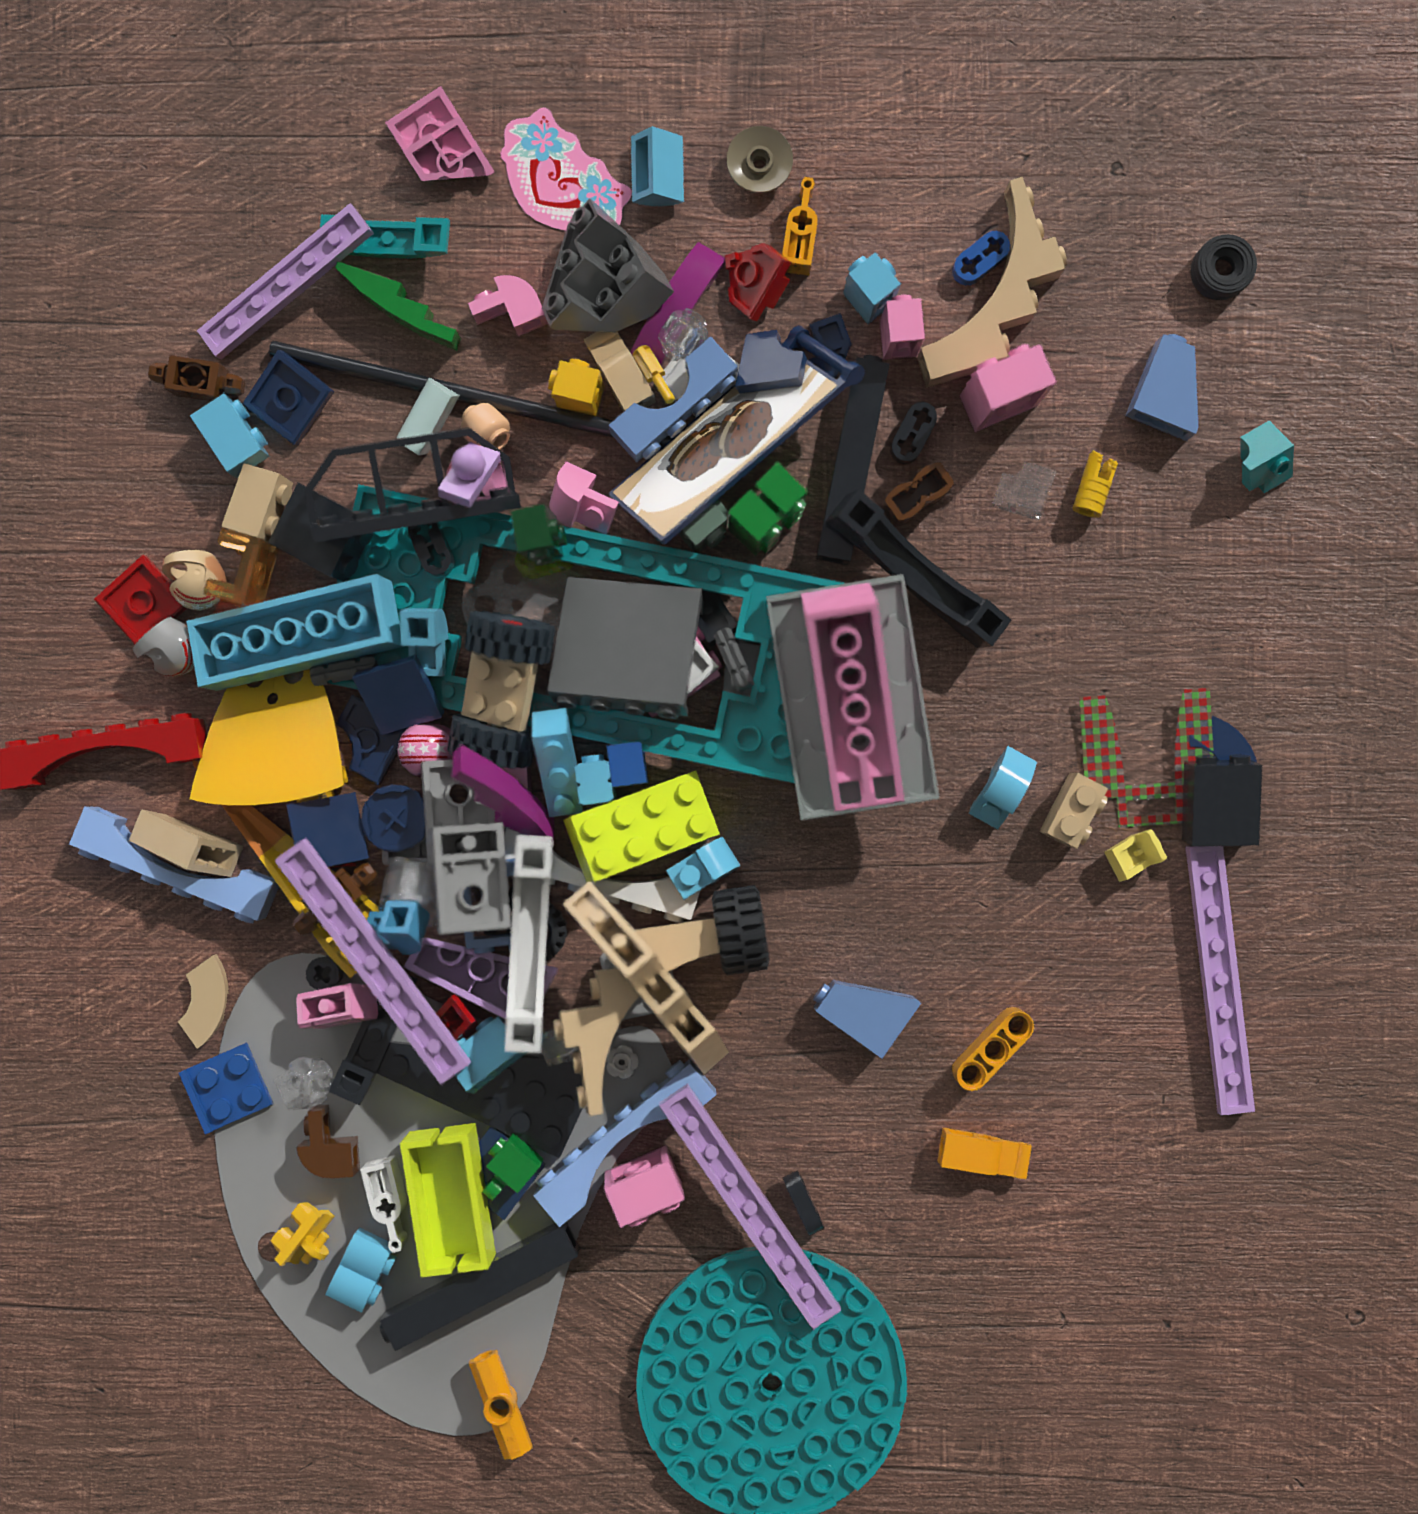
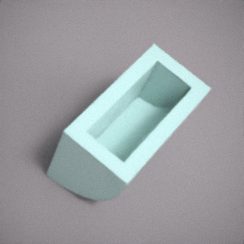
M428 378L397 438L440 432L460 395L432 378ZM429 442L406 445L408 449L417 455L428 454L431 449Z

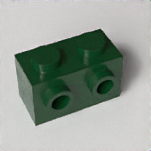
M545 504L510 510L517 551L530 562H535L536 566H543L555 563L556 557L564 556L562 546L567 545L563 525L559 526L556 515Z

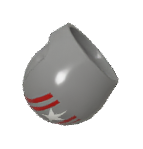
M173 617L166 618L155 625L132 649L137 658L144 655L151 657L154 662V670L165 676L175 677L184 675L194 668L188 627Z

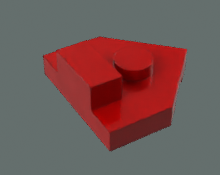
M765 243L752 246L751 249L740 253L734 252L725 255L726 269L729 270L730 287L728 288L729 302L749 319L758 321L765 307L774 309L787 287L790 279L785 276V273L792 262Z

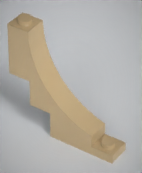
M590 881L563 903L703 1075L729 1053L716 1030L692 1004L686 992L663 968L655 953Z

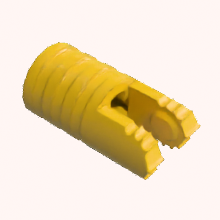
M1094 450L1089 454L1072 509L1081 515L1099 518L1102 516L1118 462L1109 459L1101 468L1103 455Z

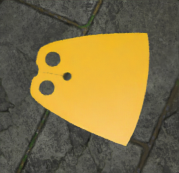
M310 669L303 670V677L294 684L287 683L284 675L265 679L260 686L255 688L244 684L226 689L210 726L202 751L203 758H200L189 799L217 805H263L308 798L344 785L332 710L324 685L314 686L312 683ZM272 693L278 695V700L275 704H269L267 701L268 696Z

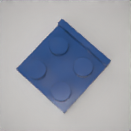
M247 1042L179 1072L205 1135L274 1104Z

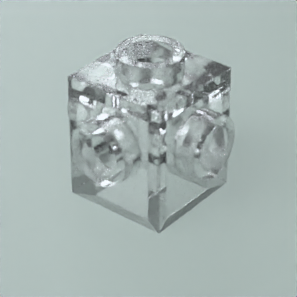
M303 1056L292 1061L288 1065L289 1069L274 1080L288 1110L308 1109L316 1107L328 1099L327 1094L333 1083V1072L331 1067L322 1058H307Z

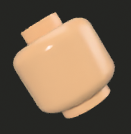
M489 403L472 405L464 411L460 428L469 427L499 450L505 447L510 438V424L508 419ZM463 436L468 442L480 445L469 436Z

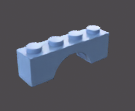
M710 336L685 358V369L689 383L683 396L671 406L661 409H649L633 403L609 424L611 435L636 463L643 457L646 460L650 459L661 448L659 443L668 435L673 438L679 434L686 426L684 421L693 413L696 416L703 413L710 406L711 401L709 399L718 391L724 394L735 384L736 379L734 377L737 376L738 366Z

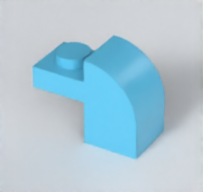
M405 608L401 610V646H408L409 656L417 655L427 676H444L446 674L445 640L448 639V627L444 611L442 609Z
M1007 746L992 767L988 782L971 805L969 814L999 829L1007 816L1014 813L1025 795L1033 778L1037 762Z
M720 837L667 869L666 873L684 901L706 886L714 884L737 870L741 865L725 839Z

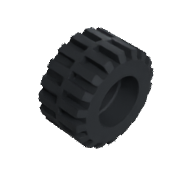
M756 886L714 891L712 904L721 965L726 976L767 970L770 963L760 893Z

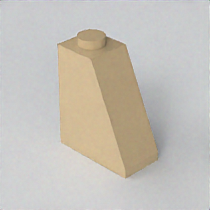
M141 809L129 839L130 842L186 870L227 877L232 876L243 846L168 815Z

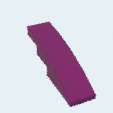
M461 745L453 753L452 779L474 789V801L495 810L494 822L503 823V826L522 835L552 837V846L554 845V817H549L548 810L537 797L517 779L470 749Z

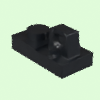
M702 591L704 609L703 615H699L698 627L712 647L717 644L714 638V634L717 631L730 628L732 633H735L738 624L718 594Z

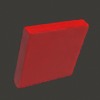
M144 554L94 598L97 604L134 644L164 619L169 617L176 619L187 609L179 604L170 592L172 583Z

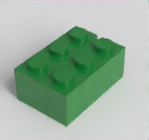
M778 462L755 484L762 493L757 496L750 489L728 512L727 529L755 556L761 550L765 554L768 553L780 540L781 530L784 527L790 530L803 517L802 513L807 505L804 501L808 491Z

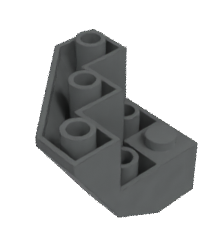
M589 198L583 206L574 212L571 221L567 225L542 310L549 326L554 330L617 332L652 317L672 295L674 290L665 274L642 246Z

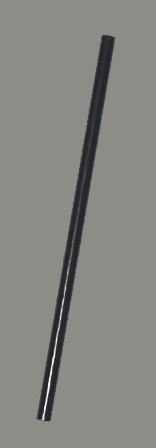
M274 340L269 348V356L272 358L277 350H283L302 365L421 392L428 378H431ZM432 378L460 395L457 400L459 402L472 405L489 403L498 411L614 438L609 429V424L614 420ZM668 435L659 445L663 447L672 438Z

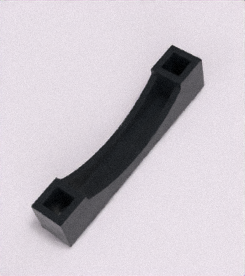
M858 489L846 494L826 521L891 576L903 574L906 589L976 648L992 647L1012 620L988 599H983L927 559L892 525L884 515L885 511Z

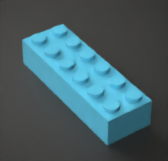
M377 574L187 621L198 687L215 691L308 670L317 665H328V663L404 647L401 646V629L392 581Z

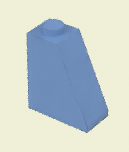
M1163 334L1153 346L1125 416L1185 441L1194 436L1199 428L1195 346L1187 344V340L1179 335Z
M832 980L829 986L824 983L813 998L817 1002L814 1005L817 1013L880 1058L884 1057L921 1004L912 995Z

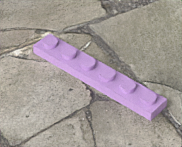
M351 203L348 204L200 327L197 332L214 356L222 360L337 264V261L340 262L373 235V231Z

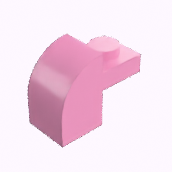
M502 275L494 277L499 290L495 292H481L474 297V301L468 303L477 325L508 312L518 336L548 324L537 293L528 282L516 276Z
M565 462L556 478L549 502L550 510L556 515L559 522L569 528L572 527L574 522H578L606 535L611 527L619 502L592 490L596 474Z

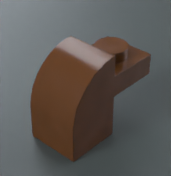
M329 1104L315 1105L308 1111V1116L304 1117L303 1122L304 1134L309 1136V1140H304L296 1147L301 1163L309 1172L318 1177L328 1179L354 1177L360 1170L358 1136L331 1138Z

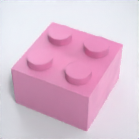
M667 1145L605 1171L604 1190L620 1227L629 1224V1227L640 1225L648 1219V1215L657 1211H661V1213L670 1212L680 1206V1201L685 1200L682 1181Z

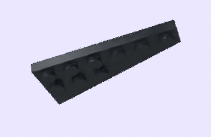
M392 1041L377 1071V1074L510 1136L514 1133L525 1143L558 1158L561 1157L583 1109L579 1108L577 1087H582L581 1073L574 1072L573 1061L551 1060L523 1055L485 1086L472 1094L466 1092L455 1075L440 1084L410 1043Z

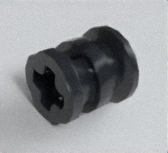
M329 956L318 957L312 960L306 969V979L309 985L316 990L334 987L344 976L343 971ZM329 966L332 971L328 974L329 977L323 978L321 973L325 967Z

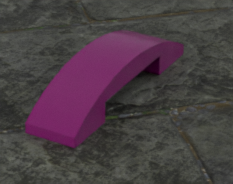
M697 242L669 282L674 292L655 314L645 322L630 351L632 355L638 347L647 345L662 367L690 315L706 289L711 287L725 264L724 257Z

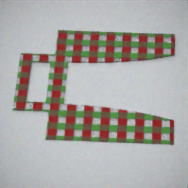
M1210 688L1183 690L1175 738V782L1140 785L1124 784L1120 744L1106 696L1079 697L1084 776L1107 787L1108 789L1104 796L1117 798L1119 828L1182 823L1184 761H1196L1197 755L1214 756L1213 753L1204 748L1191 747L1189 743L1190 735L1213 751ZM1175 797L1176 814L1128 817L1127 800Z

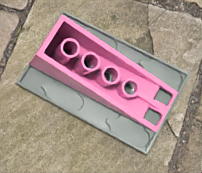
M903 574L766 596L801 820L940 799Z

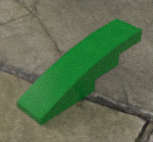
M337 261L335 268L339 274L366 301L395 322L418 335L457 351L461 340L457 330L432 322L434 315L429 306L406 299L407 292L401 282Z

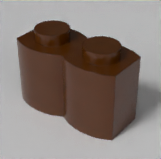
M941 462L930 464L919 471L912 482H906L895 487L887 495L881 509L885 511V515L894 527L902 526L913 520L922 508L938 503L950 490L954 481Z

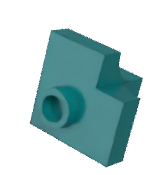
M1270 420L1240 437V458L1243 460L1242 484L1249 491L1259 487L1263 493H1266L1293 477L1294 445Z

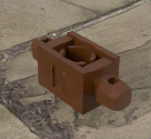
M169 355L168 364L153 363L149 366L148 378L155 383L164 385V388L174 396L213 401L222 394L230 396L244 394L245 381L237 375L229 374V371L218 362ZM203 373V376L208 379V382L202 380L198 385L192 386L185 378L187 376L192 379L194 375Z
M369 863L362 864L353 870L355 873L353 875L343 868L333 874L340 885L343 883L351 892V894H347L357 907L370 898L362 887H369L378 876V873ZM304 899L301 900L309 911L307 913L303 911L295 918L292 925L300 935H308L318 928V923L324 928Z

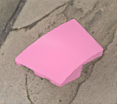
M441 86L385 122L421 181L488 176L495 173Z

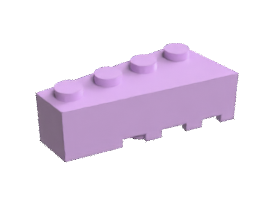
M424 937L421 951L411 954L404 968L507 1020L510 957L491 952L474 953V949H466L464 946ZM545 965L543 999L558 972L556 967Z

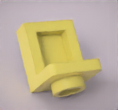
M1151 829L1133 834L1104 852L1119 882L1128 880L1150 865L1161 863L1167 859L1161 842Z

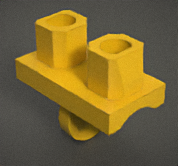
M308 1202L299 1203L291 1213V1218L299 1225L296 1232L294 1233L289 1227H282L270 1240L279 1252L274 1260L280 1266H284L287 1262L296 1265L300 1261L308 1265L313 1258L324 1260L329 1254L328 1248L324 1245L329 1235L324 1230L335 1216L329 1210H318Z

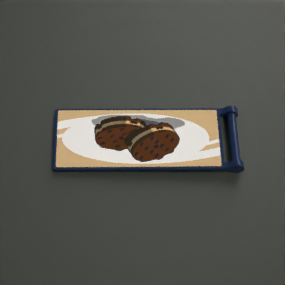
M802 326L793 327L787 339L781 344L782 347L791 351L798 348L806 349L841 373L837 380L807 360L802 386L739 394L737 388L733 385L679 434L661 447L654 456L646 460L611 490L609 496L611 499L618 501V505L662 544H666L845 388L860 383L864 377V368L856 362H848L812 338L809 331Z

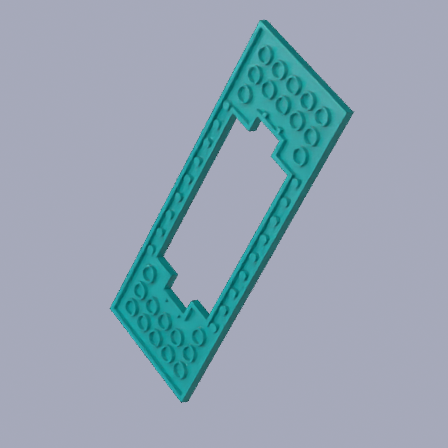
M358 484L353 510L372 509L373 514H379L375 488ZM383 489L386 507L407 503L408 509L421 507V501L428 499ZM494 512L438 522L441 525L455 560L451 573L443 577L433 576L422 567L409 537L408 527L374 532L372 540L366 545L358 561L356 572L350 577L349 581L375 574L391 580L399 623L400 611L405 608L442 609L448 580L475 584L483 546L519 553L517 551L511 515ZM422 524L421 530L417 532V535L421 534L427 539L428 543L431 542L428 530L432 526ZM563 526L567 545L562 546L564 556L556 557V561L741 598L743 602L735 639L761 644L753 680L754 685L752 686L750 696L723 691L715 731L641 715H630L610 709L609 712H598L592 710L590 706L577 705L574 709H567L571 735L613 745L640 742L642 744V751L795 784L766 596L845 583ZM434 548L431 550L434 561L430 565L440 569L443 567L441 561L446 559V557L440 556ZM448 633V639L445 640L446 674L444 676L427 677L442 708L462 712L467 678L454 675L463 637ZM408 646L371 655L375 657L379 666L409 657ZM353 679L332 683V680L328 681L329 684L358 690ZM533 693L527 726L532 727V712L562 709V707L553 703L550 696Z

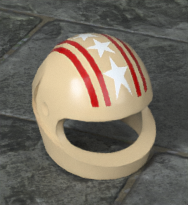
M183 550L171 553L163 559V573L168 578L174 580L170 586V592L183 607L201 611L210 609L221 601L226 591L227 580L223 568L212 553L201 550ZM183 564L187 567V571L175 569L173 566Z

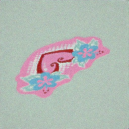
M542 107L530 117L515 119L508 123L504 131L505 146L501 150V158L506 163L507 175L514 196L526 214L544 225L566 231L574 212L590 198L620 225L623 207L632 196L631 189L613 179L603 161L586 155L581 149L576 135L560 128L554 121L550 110Z

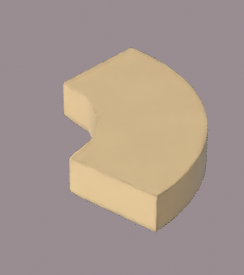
M217 954L211 956L186 974L191 986V1002L187 1012L178 1023L197 1049L212 1038L225 1016L224 1012L229 988L225 969Z

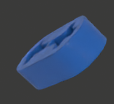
M991 231L981 237L956 258L952 268L954 279L964 286L978 282L1006 258L1010 250L1008 237L1000 231ZM989 242L992 245L997 243L1001 245L998 251L999 255L994 251L987 257L984 256L990 245ZM975 260L979 262L973 270L974 275L970 272L965 274L961 272L962 262L966 265H970Z

